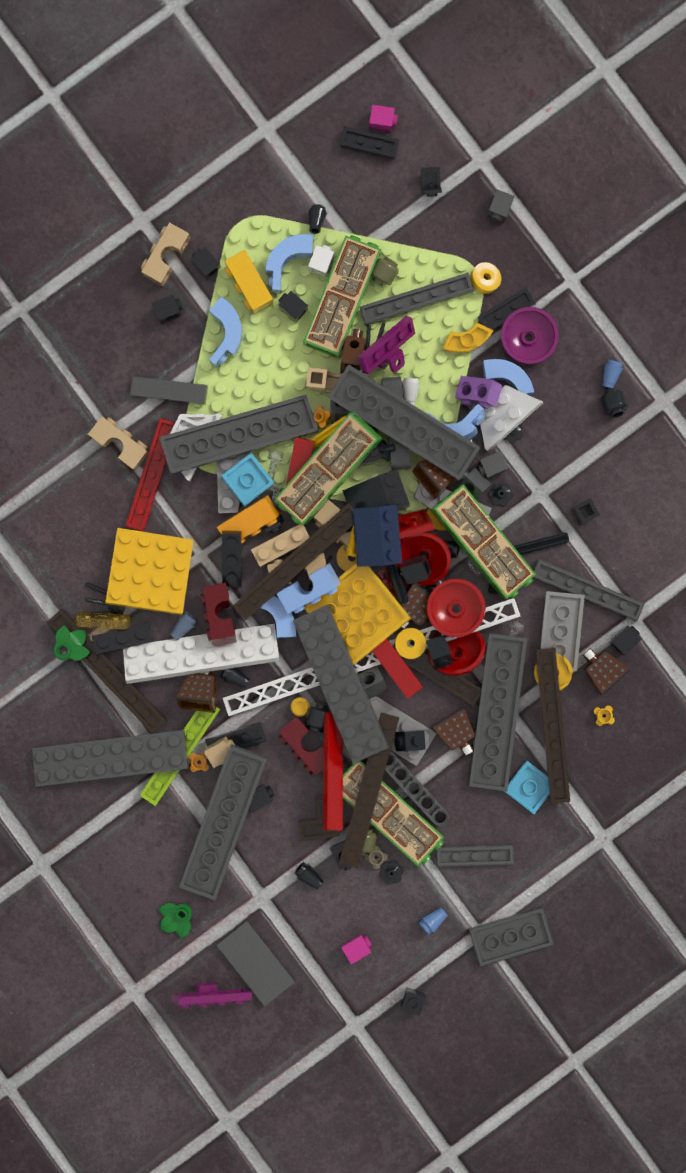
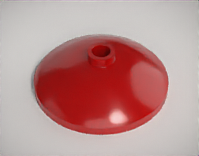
M424 532L400 540L402 563L404 560L423 555V551L428 553L425 556L432 572L429 579L416 582V584L420 586L433 585L447 575L451 566V553L447 544L440 537L430 532ZM398 563V564H397L398 569H399V572H400V567H401L402 563Z
M450 579L439 584L431 592L427 603V613L431 624L437 631L449 637H463L474 632L482 623L485 616V601L480 590L472 583L462 579ZM453 606H458L460 611L457 613L453 612Z
M437 631L431 639L441 636L442 633ZM477 631L448 641L447 644L454 663L436 670L453 676L463 675L474 670L482 662L486 650L485 642L480 632ZM428 649V657H429V660H430L431 664H432L433 667H434V664H433V661H432V658H431V655H430V652H429V649Z

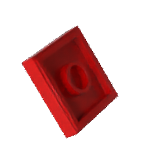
M425 509L398 516L400 539L434 530V524Z

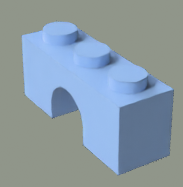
M330 563L309 575L313 582L312 591L303 590L298 581L277 593L288 614L292 611L296 614L305 609V604L310 602L313 605L321 600L320 596L324 594L329 596L338 591L337 587L341 582Z

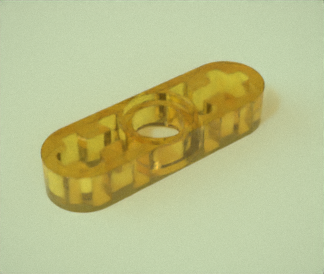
M79 612L75 614V625L78 627L122 630L130 628V616L125 614Z

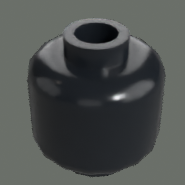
M615 388L606 390L600 399L604 413L611 416V418L624 415L628 408L624 392Z
M316 704L315 707L308 708L305 718V725L308 726V730L323 732L325 713L330 712L326 710L327 706Z

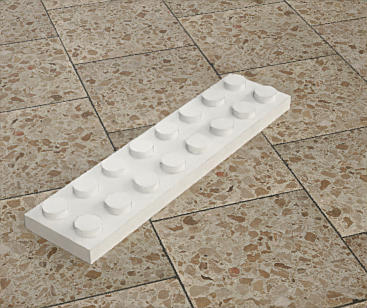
M275 624L235 629L236 643L215 647L212 640L208 641L207 634L182 637L179 640L169 639L149 642L123 649L126 683L130 684L280 661Z

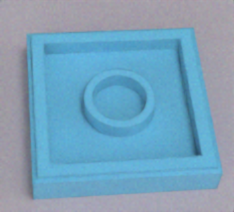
M252 453L221 475V478L244 507L275 484Z
M526 760L508 783V790L504 792L535 814L550 794L548 776Z

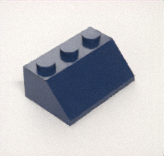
M382 504L353 508L352 518L357 567L402 563L397 505Z

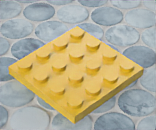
M117 528L105 604L182 615L194 540Z
M357 563L338 578L341 582L337 587L338 591L329 596L327 594L320 596L321 600L313 605L310 602L305 605L307 613L325 605L330 606L354 665L411 619L370 566L357 567Z

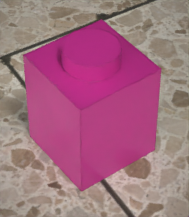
M372 105L369 129L392 132V126H396L398 115L394 114L395 108Z
M362 933L343 943L341 948L349 962L353 964L370 954V947L373 945L368 936L363 937Z

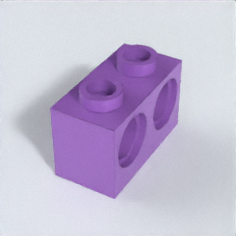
M461 376L455 398L462 401V405L472 407L473 404H479L484 409H488L489 406L496 407L502 385L492 379Z

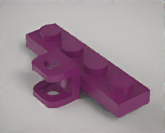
M405 316L358 356L362 373L369 374L377 366L385 369L388 365L390 370L396 373L404 366L403 350L398 348L415 334L412 317Z
M210 982L194 983V988L197 989V992L172 994V1002L179 1005V1008H190L192 1004H196L199 1007L227 1005V1002L232 1001L234 1004H244L245 1000H252V992L248 990L217 991V985Z

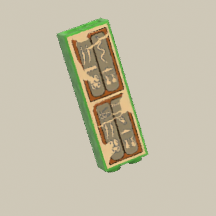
M345 235L303 340L305 346L339 359L345 345L346 336L349 335L371 280L372 271L381 255V249L378 248V245L371 242L366 244L361 242V239L356 236L350 235L348 237Z
M355 412L349 413L275 498L278 502L277 505L283 511H288L295 523L308 524L383 438Z
M464 485L456 488L430 510L502 599L514 598L519 593L517 590L520 587H526L533 581L532 577L536 575L535 572Z
M362 761L353 763L343 774V798L353 807H355L366 767ZM382 780L371 824L417 866L420 864L424 865L431 858L429 854L432 850L435 849L437 851L442 846L444 836Z

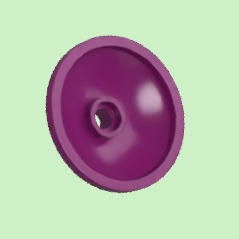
M524 307L511 313L505 320L501 331V341L506 353L515 361L523 364H537L546 360L554 352L559 339L558 327L554 319L546 311L536 307ZM525 336H531L532 340L527 341Z

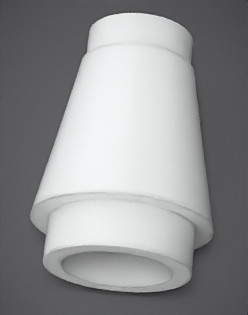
M404 378L402 383L403 399L414 406L420 387L419 379Z

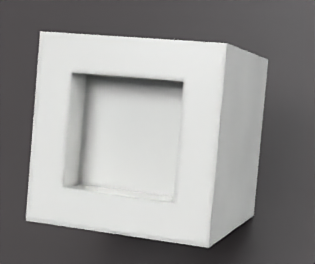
M316 245L308 265V271L327 277L334 259L332 248L326 245H321V247Z

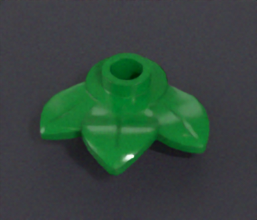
M66 626L61 627L57 631L55 636L57 644L53 649L57 659L67 660L71 658L78 661L89 655L90 651L83 646L86 640V631L76 630L70 633ZM62 647L67 649L66 654L60 652Z
M171 902L162 905L159 911L165 917L160 924L161 931L166 933L176 931L180 938L186 937L191 930L190 919L193 915L191 907L185 903L176 905ZM180 911H183L185 913V916H182L180 914Z

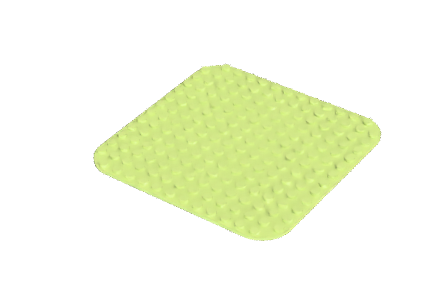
M258 215L240 221L231 229L226 237L220 260L221 268L218 270L210 309L221 296L234 307L242 325V343L235 357L228 353V359L222 366L220 364L217 368L213 366L209 359L223 343L225 328L209 312L193 382L208 386L206 404L189 403L187 414H221V419L303 395H307L313 416L318 406H322L324 410L331 412L330 399L328 398L330 393L306 390L308 367L327 369V371L332 373H340L343 350L338 359L305 346L303 340L345 235L348 237L350 235L356 236L361 239V242L366 244L371 242L378 245V248L381 249L379 258H385L386 256L398 264L399 273L391 285L383 284L380 286L373 281L374 276L372 275L360 306L465 273H469L470 276L475 267L465 259L455 255L323 227L319 234H312L309 231L310 225L271 216ZM312 234L313 252L316 245L320 247L321 245H326L332 248L334 259L327 277L308 271L311 258H295L290 260L282 270L281 294H273L272 288H269V276L273 277V275H266V263L272 250L281 241L294 235ZM243 250L248 254L274 301L273 304L255 314L252 310H247L243 303V300H245L243 294H238L233 285L236 283L234 278H229L224 270L227 267L225 260ZM473 287L474 292L370 324V346L376 342L383 321L386 322L384 335L405 316L412 317L415 334L398 348L403 350L405 364L400 370L395 373L390 370L389 365L385 369L376 367L366 376L381 385L382 378L401 376L402 383L404 378L419 379L420 387L415 406L427 414L430 413L442 423H457L461 401L455 398L460 377L467 376L472 351L452 353L442 350L450 331L455 333L466 332L476 322L478 323L477 317L480 316L484 293L477 291ZM290 291L303 300L309 309L297 323L292 321L278 307L280 297L284 293L288 294ZM359 309L349 336H351L352 329H360L363 331L362 338L365 339L366 343L367 326L364 324ZM331 421L328 425H326L325 428H320L319 425L316 423L318 432L302 436L299 438L309 440L312 439L314 436H316L317 434L328 428L330 425H332ZM377 429L378 435L389 445L388 435ZM295 439L251 451L275 482L272 487L284 489L286 486ZM320 446L313 450L312 456L320 448ZM409 449L411 469L398 470L410 507L398 511L399 514H407L427 508L413 498L420 481L412 471L416 464L425 460V458ZM384 460L383 462L356 468L330 499L346 502L342 490L392 471L391 461L387 462ZM217 462L199 467L203 471L217 475Z

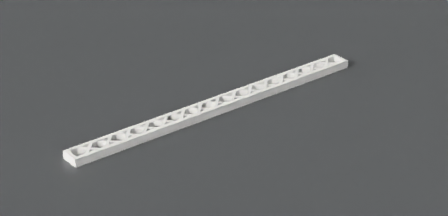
M512 598L486 607L485 613L491 611L497 615L493 622L483 619L482 623L484 625L479 626L474 632L520 617L515 599ZM512 603L515 614L507 616L501 613L505 605ZM434 626L419 631L423 634L427 633L425 636L427 641L430 640L428 637L431 631L436 629ZM446 637V641L448 642L460 637ZM396 639L390 640V643L393 646L395 644ZM409 640L407 642L408 647H413L412 645H410L412 640ZM372 652L371 655L366 656L369 659L365 666L356 664L355 667H358L356 668L357 672H361L381 665L377 658L373 657L374 653ZM313 668L224 697L223 701L228 716L320 686L319 682H316V675L312 673L314 671ZM305 674L314 676L310 685L301 682ZM287 680L296 683L292 691L283 689ZM270 686L278 689L275 697L272 698L265 695L267 688ZM252 692L260 695L257 703L254 704L246 701ZM236 698L242 701L237 710H231L229 700Z

